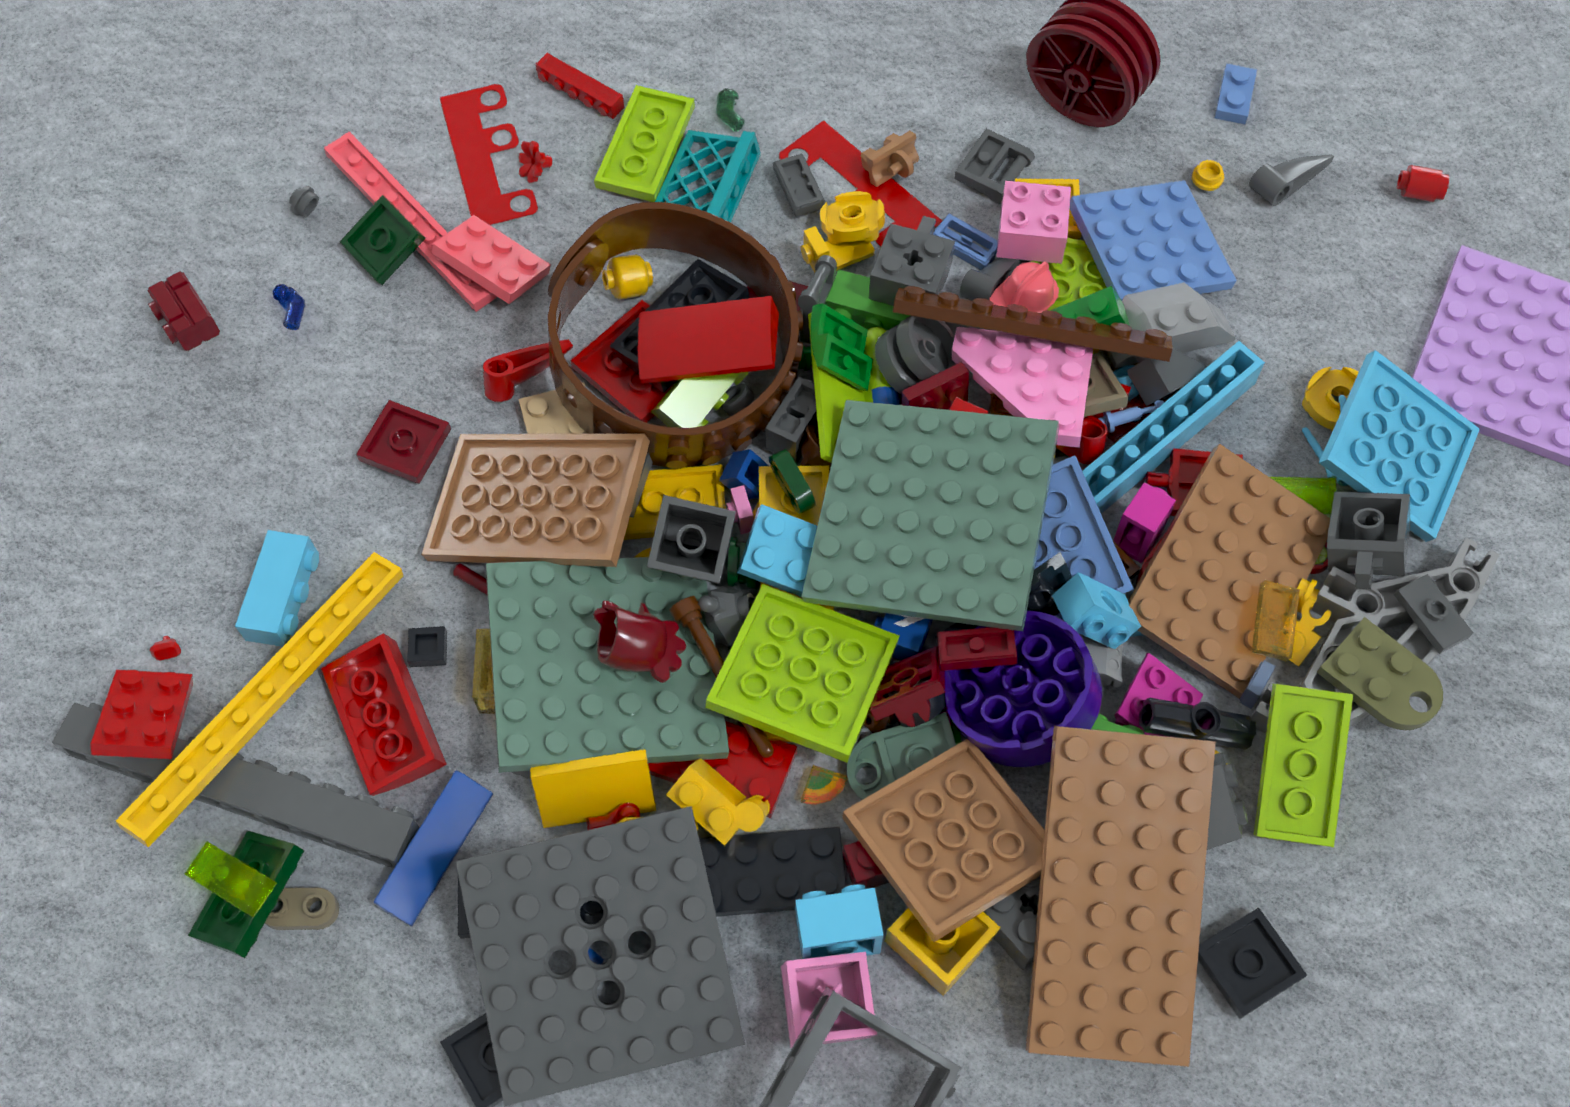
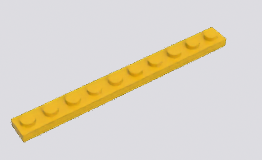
M373 552L116 820L119 828L149 848L404 576L402 568Z

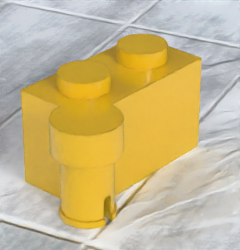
M701 758L686 769L666 794L680 808L692 806L694 819L723 845H726L740 829L746 832L756 831L763 825L770 811L769 801L763 802L762 795H754L746 799L745 795Z

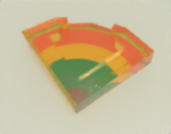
M813 765L801 797V803L817 805L831 801L842 792L848 782V777Z

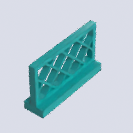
M688 130L655 202L680 205L691 202L694 208L711 213L731 223L761 155L755 132L743 131L741 137ZM693 142L707 144V147L693 154L690 151ZM726 147L735 148L732 153L722 158L717 152ZM713 154L716 161L701 168L697 161ZM691 164L697 169L684 177H681L679 174L681 169ZM722 168L724 171L723 176L710 182L706 175ZM702 178L705 185L690 192L686 185ZM682 188L686 194L670 202L668 199L669 194ZM711 192L713 195L712 200L699 206L696 199Z

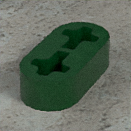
M784 449L769 456L771 469L795 511L801 514L815 507L816 502L813 493L790 453Z

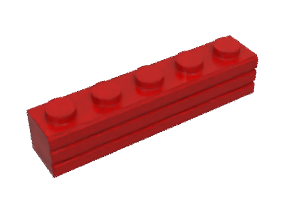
M548 52L535 64L537 76L542 82H548L558 91H564L572 99L580 100L585 106L596 109L603 116L614 119L625 108L623 94L577 70Z

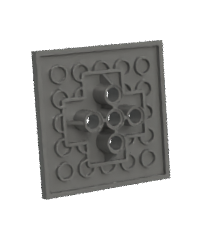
M692 806L456 861L504 1106L745 1045ZM587 901H596L603 908L602 919L595 924H587L581 919L580 909ZM644 931L648 934L650 946L646 952L635 954L629 950L628 938L633 932ZM603 940L611 946L612 954L606 962L598 964L590 959L588 950L593 942ZM564 950L571 955L572 966L567 972L557 973L551 969L549 958L553 952ZM604 981H614L620 987L619 997L612 1003H604L597 996L598 986Z

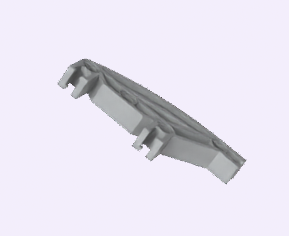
M1465 537L1453 553L1447 567L1372 583L1371 589H1356L1355 577L1333 566L1320 587L1317 600L1311 610L1323 616L1326 610H1330L1332 613L1329 620L1335 622V624L1326 635L1299 687L1341 692L1319 675L1317 671L1364 617L1380 629L1412 623L1397 642L1429 665L1438 655V652L1394 594L1398 589L1428 574L1463 620H1465L1479 597L1500 554L1490 549L1481 561L1476 560L1473 568L1465 566L1463 564L1465 556L1470 550L1475 551L1478 545L1475 541ZM1455 585L1460 586L1464 591L1459 590ZM1357 605L1364 607L1369 613L1362 612ZM1271 681L1263 693L1257 708L1251 715V720L1256 722V729L1265 734L1269 710L1265 709L1267 704L1270 705L1272 684L1275 683ZM1352 701L1349 728L1370 715L1354 701Z

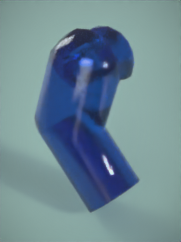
M278 284L273 289L272 295L286 310L283 326L290 330H298L305 309V300L294 288L288 287L285 284Z

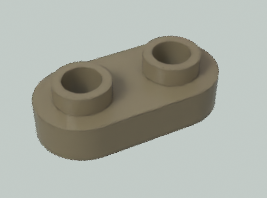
M284 888L278 898V902H283L282 909L277 913H272L271 911L265 924L274 930L325 929L337 919L339 903L336 897L324 888ZM322 901L321 909L312 913L310 911L312 904Z

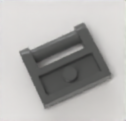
M986 128L956 169L954 179L987 194L993 202L1002 204L1005 181H1015V178H1018L1024 167L1030 166L1035 155L1028 147ZM1007 156L1014 158L1013 163L999 183L991 180Z
M829 255L819 257L815 265L816 272L808 288L802 291L798 299V305L803 315L801 342L811 344L808 314L812 312L813 305L821 303L826 305L836 277L837 262Z

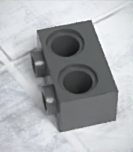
M800 376L765 428L766 449L773 453L786 449L795 463L798 462L802 455L800 449L808 435L806 431L807 426L818 425L814 383Z

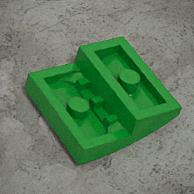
M823 303L813 305L811 314V344L817 366L862 391H868L873 358L864 354L868 329Z

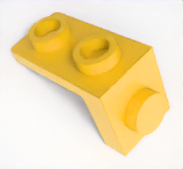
M816 226L803 231V245L800 246L804 261L810 264L814 273L816 272L815 265L819 257L823 255H829L837 262L836 271L875 255V249L871 242L857 241L832 244L829 241L824 242Z

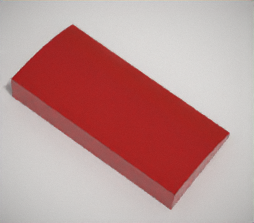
M772 296L640 312L638 365L641 383L775 369L779 312Z
M383 633L321 668L370 795L374 796L396 789L447 765L401 651L394 639Z

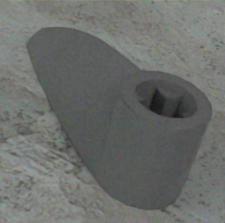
M1329 154L1300 157L1280 163L1274 167L1266 163L1254 173L1249 182V187L1273 206H1276L1330 165L1334 156Z
M999 258L980 271L970 269L962 280L961 296L972 301L976 298L990 300L995 289L1011 275L1014 269L1023 263L1029 262V260Z

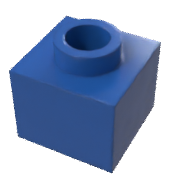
M751 449L733 452L719 481L729 489L744 485L748 499L759 498V466L769 465Z

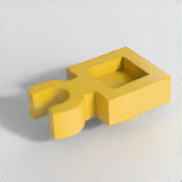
M1312 598L1304 603L1300 621L1292 615L1288 617L1274 636L1275 642L1271 647L1298 667L1322 637L1313 629L1326 623L1332 613L1330 610H1326L1321 618L1312 617L1310 608L1315 602Z

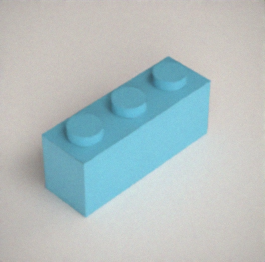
M267 531L235 625L245 641L283 647L289 641L290 636L296 633L299 622L298 612L301 603L306 602L309 594L308 581L311 572L317 569L319 563V552L309 536Z

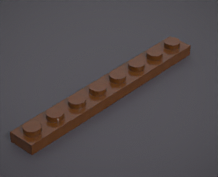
M907 286L905 289L899 288L894 301V313L1170 362L1173 350L1172 336H1167L1165 332L1158 329H1147L1146 332L1132 329L1131 326L1124 323L1106 325L1097 323L1095 319L1082 316L1072 319L1062 317V314L1056 311L1046 310L1042 311V313L1028 311L1026 307L1017 304L1004 307L993 305L992 301L983 298H976L971 301L959 299L958 295L949 292H941L939 295L926 293L924 289L916 286Z

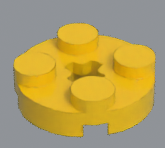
M853 191L835 196L834 203L828 206L826 202L820 210L822 230L827 235L828 241L832 244L857 241L872 242L879 237V230L883 228L885 223L884 205L880 199H878V202L872 200L871 194L866 192Z
M1332 367L1323 368L1311 377L1305 389L1302 401L1303 409L1318 424L1333 431L1341 413L1340 403L1336 402L1331 394L1335 396L1342 394L1347 400L1359 371L1352 368L1343 367L1342 370H1331Z

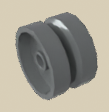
M910 315L901 321L899 325L878 337L875 344V357L879 369L888 384L902 395L903 390L956 365L952 360V347L955 336L943 321Z

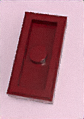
M989 627L938 632L941 671L1017 664L1014 630Z

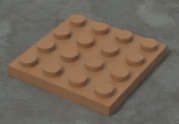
M968 739L843 811L842 819L933 942L1041 876L1044 828L980 749Z

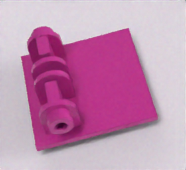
M1146 653L1114 715L1116 718L1115 724L1121 726L1132 725L1144 732L1142 726H1139V713L1142 709L1143 701L1147 698L1195 706L1200 703L1203 694L1153 655ZM1144 732L1145 735L1164 736V735H1159V734H1153V733Z

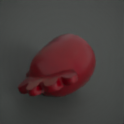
M602 601V607L596 609L593 614L594 620L600 624L597 653L600 662L610 668L623 671H649L655 680L665 683L670 678L669 671L677 672L682 666V660L677 654L685 651L686 644L683 639L675 635L679 625L674 621H662L651 615L644 603L640 604L638 614L617 606L611 601ZM616 617H617V628H616L615 622H614Z

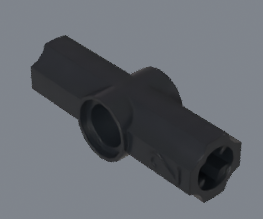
M1149 697L1143 701V706L1139 713V726H1142L1144 732L1176 738L1216 742L1215 745L1244 750L1252 746L1253 738L1256 735V722L1252 721L1250 716L1221 711L1208 702H1200L1194 706Z

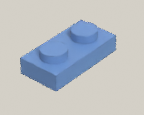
M1226 64L1215 119L1240 124L1246 123L1257 69Z

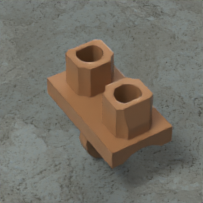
M910 130L901 136L893 133L885 138L883 147L876 151L868 148L861 153L862 166L869 172L872 185L877 187L897 174L904 178L913 174V164L919 161V155L915 148V133Z

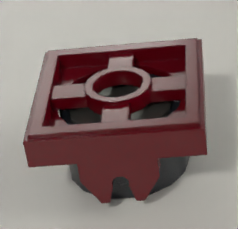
M939 646L932 647L887 667L870 707V711L876 721L894 714L899 725L912 728L932 720L947 706L945 699V671H941Z

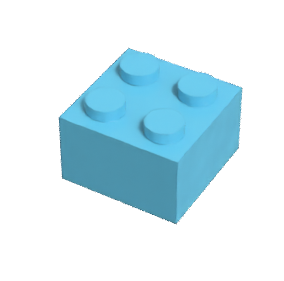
M851 885L844 887L841 890L842 893L826 895L825 891H812L802 895V899L795 900L796 924L802 959L866 952V956L880 954L883 930L875 888L865 889V885Z

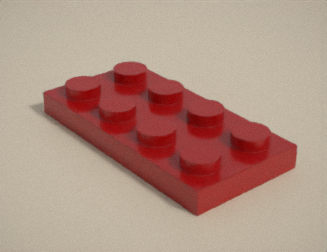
M725 721L729 746L728 757L704 761L745 795L746 799L754 795H762L763 802L768 800L770 811L766 817L772 818L797 754V746L781 740H769L774 748V752L771 757L764 758L759 754L744 727ZM697 760L648 763L650 775L676 783L686 769Z

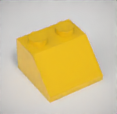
M907 908L889 927L884 942L944 996L973 964L1001 927L982 912L933 942L910 909Z

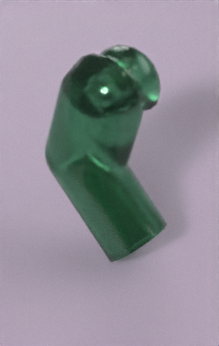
M724 88L717 95L716 115L733 131L737 132L745 124V120L734 111V106L737 104L735 99H739V96L734 89Z

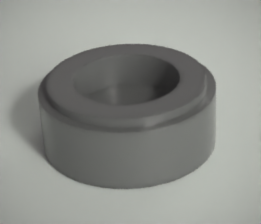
M744 383L735 385L726 391L729 397L721 408L728 416H733L753 402L754 393Z

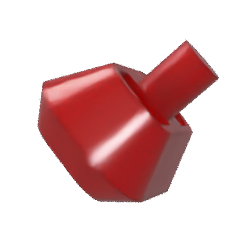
M164 636L162 641L153 644L150 648V653L155 659L161 661L179 656L181 648L175 639Z

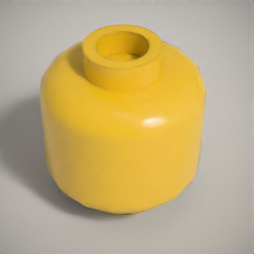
M626 255L609 260L607 270L602 272L604 288L610 290L615 298L627 299L644 296L648 291V287H651L653 284V273L650 263L644 261L640 255Z

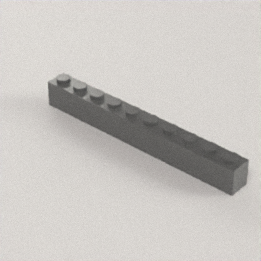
M74 702L52 743L68 756L151 784L195 737H189L188 741L178 738L172 759L91 755L90 743L103 706L90 703L89 707ZM239 753L230 760L195 798V800L393 869L420 828L413 819L414 814L403 808L393 806L390 811L378 807L380 803L368 796L358 795L357 799L344 795L345 791L333 784L324 783L323 787L311 784V779L303 774L290 771L289 775L276 772L277 768L268 762L256 760L255 764L244 761V757Z

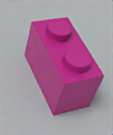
M1144 482L1122 514L1113 541L1129 557L1142 564L1163 533L1176 500L1171 498L1163 489L1152 487Z

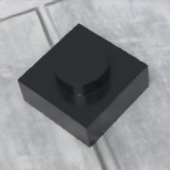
M445 626L408 628L407 663L410 667L447 665V630Z

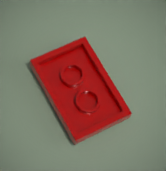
M116 669L90 743L91 755L172 759L193 687V674Z

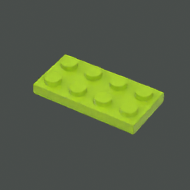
M636 85L594 179L595 188L655 202L695 109L694 98Z
M1272 684L1253 835L1334 847L1353 694Z

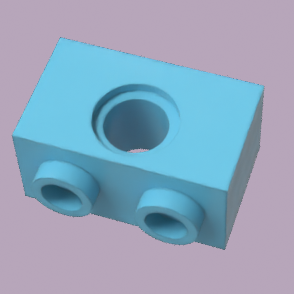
M1079 572L1052 595L1066 623L1072 626L1079 634L1113 649L1125 643L1141 627L1133 609L1129 606L1125 594Z

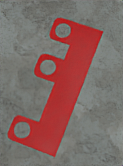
M493 84L439 97L471 216L475 215L487 224L492 225L535 214L538 206L532 190L523 189L501 195L490 155L491 153L515 148L519 144L514 125L506 123L483 129L479 113L500 109L507 105L503 86ZM493 90L500 94V100L497 104L488 106L481 102V95L486 91ZM506 130L511 133L512 139L508 144L500 146L493 143L492 135L496 131ZM516 196H526L530 199L531 204L527 210L516 212L511 208L510 202Z
M824 120L779 153V158L782 160L788 158L789 152L793 149H803L808 153L806 161L808 166L822 158L856 187L857 190L855 191L869 193L872 200L877 202L880 199L884 205L885 213L895 221L892 224L917 230L923 216L936 219L935 228L942 222L938 216L893 178L877 187L872 185L869 172L862 166V152ZM889 226L880 232L879 237L876 239V243L881 247Z

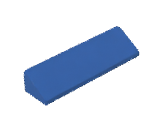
M456 770L376 896L374 904L380 910L412 927L493 796V793Z

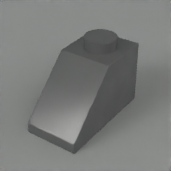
M1173 348L1170 362L1137 356L1135 358L1138 364L1128 369L1127 373L1145 405L1148 406L1185 386L1206 369L1207 366Z

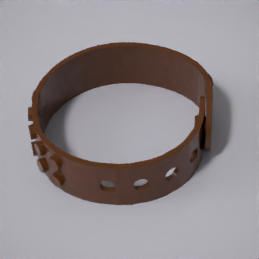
M667 202L635 203L612 210L595 221L568 249L552 274L548 286V296L551 298L548 311L550 370L555 390L563 406L577 424L588 434H645L650 440L647 453H649L652 459V465L682 469L685 467L715 464L733 452L745 450L761 431L765 433L766 426L790 391L797 376L803 350V342H799V331L803 330V315L801 310L797 311L795 288L792 282L787 280L778 260L752 235L720 217L697 208ZM637 249L674 250L694 255L725 269L743 281L758 297L772 296L779 312L777 332L782 351V367L774 381L753 403L735 415L716 423L692 428L664 427L646 423L625 415L598 399L582 384L569 367L562 353L559 339L568 315L594 285L607 260L616 255Z

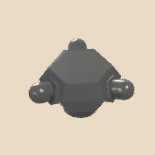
M722 586L710 591L708 595L702 596L698 603L701 607L700 610L705 612L708 628L714 634L718 643L728 646L729 654L755 601V597L751 593L744 595L741 590H737L734 587Z

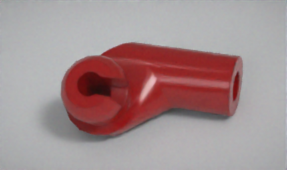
M622 803L607 815L587 817V830L616 824L628 817H641L640 809L633 803Z

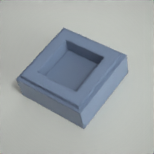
M1265 660L1261 661L1240 697L1239 703L1251 709L1260 697L1276 666Z

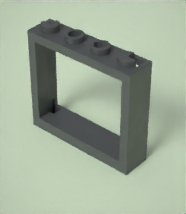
M826 987L759 1107L789 1106L841 1010L935 1066L913 1107H940L945 1097L950 1098L956 1091L954 1085L959 1078L958 1073L961 1067Z

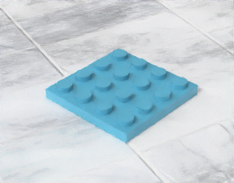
M1375 350L1367 354L1319 464L1357 492L1410 494V531L1425 542H1428L1437 537L1480 428Z

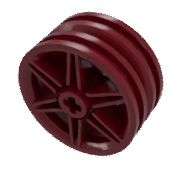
M1065 0L1048 22L1033 37L1026 52V64L1030 78L1045 101L1063 116L1090 127H1108L1120 122L1155 80L1161 61L1157 41L1149 26L1133 9L1119 0Z

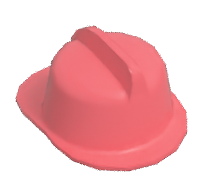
M1046 261L1042 264L1026 262L1017 266L1011 275L995 289L990 297V301L994 303L993 305L1007 307L1011 304H1017L1026 307L1028 311L1042 313V311L1048 310L1057 300L1059 288L1049 271V264Z

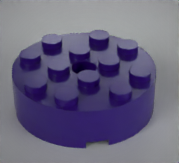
M1036 611L1026 612L1023 631L1014 630L1017 664L945 671V699L947 711L965 740L968 739L976 745L988 760L1004 766L1031 767L1051 762L1054 726L1091 729L1101 707V677L1082 637L1065 621L1050 614ZM977 626L975 629H978V628H989V627H986V626Z

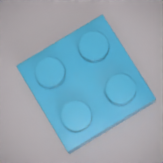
M761 504L757 510L737 573L802 597L817 525Z

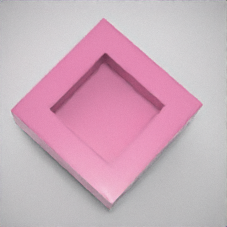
M742 485L730 489L731 502L726 503V507L728 510L736 511L734 523L737 522L740 534H745L751 531L754 518L745 487Z

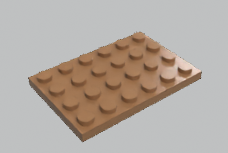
M460 434L421 555L427 561L503 563L546 561L559 565L616 567L650 440L645 434Z
M1218 444L1210 453L1128 600L1129 606L1133 609L1141 625L1138 631L1240 699L1261 661L1263 662L1275 642L1274 636L1288 617L1294 605L1291 599L1301 579L1307 580L1328 539L1330 518L1223 445Z

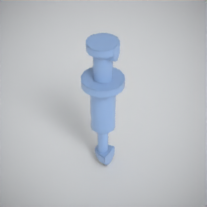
M1157 400L1154 402V406L1143 409L1136 406L1110 413V411L1103 412V417L1099 418V420L1106 425L1109 433L1114 432L1115 426L1140 420L1142 415L1154 412L1164 401Z

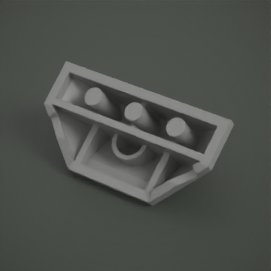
M1186 283L1128 294L1122 300L1129 325L1132 329L1145 332L1147 329L1161 330L1167 336H1172L1173 348L1181 353L1233 342L1236 339L1223 311ZM1107 351L1115 368L1138 363L1135 358L1137 356Z

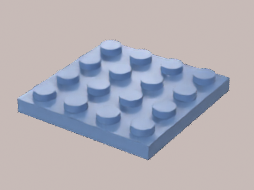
M1185 180L1071 196L1069 209L1106 287L1112 286L1121 301L1128 294L1180 283H1186L1199 294L1232 289L1237 280Z
M1074 455L1053 464L1034 569L1061 552L1072 577L1079 572L1124 594L1134 588L1076 456ZM1061 613L1055 615V617L1063 619Z

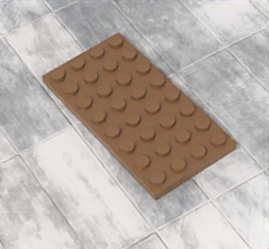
M1054 726L1026 1050L1028 1053L1189 1067L1216 742Z

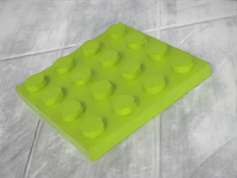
M762 584L706 699L705 708L848 763L900 635L823 606L806 603L799 597Z

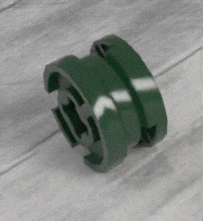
M731 537L727 574L728 586L734 587L735 582L739 580V584H746L748 588H757V580L737 573L747 544L745 541L738 543L737 537Z

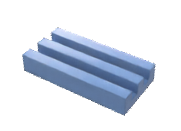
M948 214L934 231L933 235L954 240L953 254L980 270L995 260L998 241L951 214ZM949 226L950 228L956 230L957 232H959V233H961V234H963V235L961 236V235L955 233L954 231L948 229L947 227ZM973 241H975V242L979 243L980 245L986 247L987 249H989V251H987V250H985L984 248H982V247L978 246L977 244L973 243Z

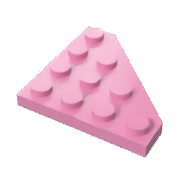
M957 327L952 347V360L956 364L962 362L973 373V379L989 394L995 393L1003 401V407L1014 417L1059 421L1056 445L1080 448L1093 348L994 330Z

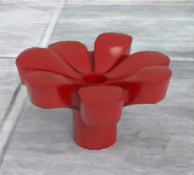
M523 141L521 149L524 153L521 152L519 154V162L524 165L519 168L520 177L527 176L529 183L537 182L538 176L542 175V168H550L552 166V158L550 155L539 152L538 142Z

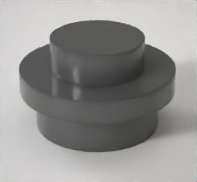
M310 186L297 188L289 200L291 212L303 217L309 216L316 208L319 196L314 193V189Z

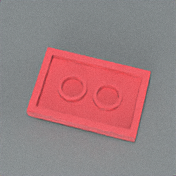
M475 215L432 244L431 253L508 304L512 303L546 277L551 264Z

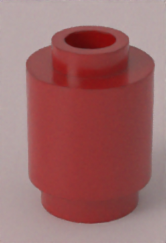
M1409 165L1407 170H1401L1397 180V189L1401 190L1402 197L1434 202L1435 199L1443 200L1449 186V175L1443 174L1442 170Z

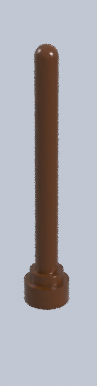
M689 596L677 602L669 611L677 624L681 623L683 628H688L717 678L724 661L700 621L702 619L701 607L696 597ZM742 722L759 754L764 758L771 757L774 748L764 730Z

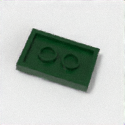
M247 830L188 936L198 942L246 958L251 947L257 941L258 934L269 914L275 908L278 898L290 876L295 872L305 850L293 843Z

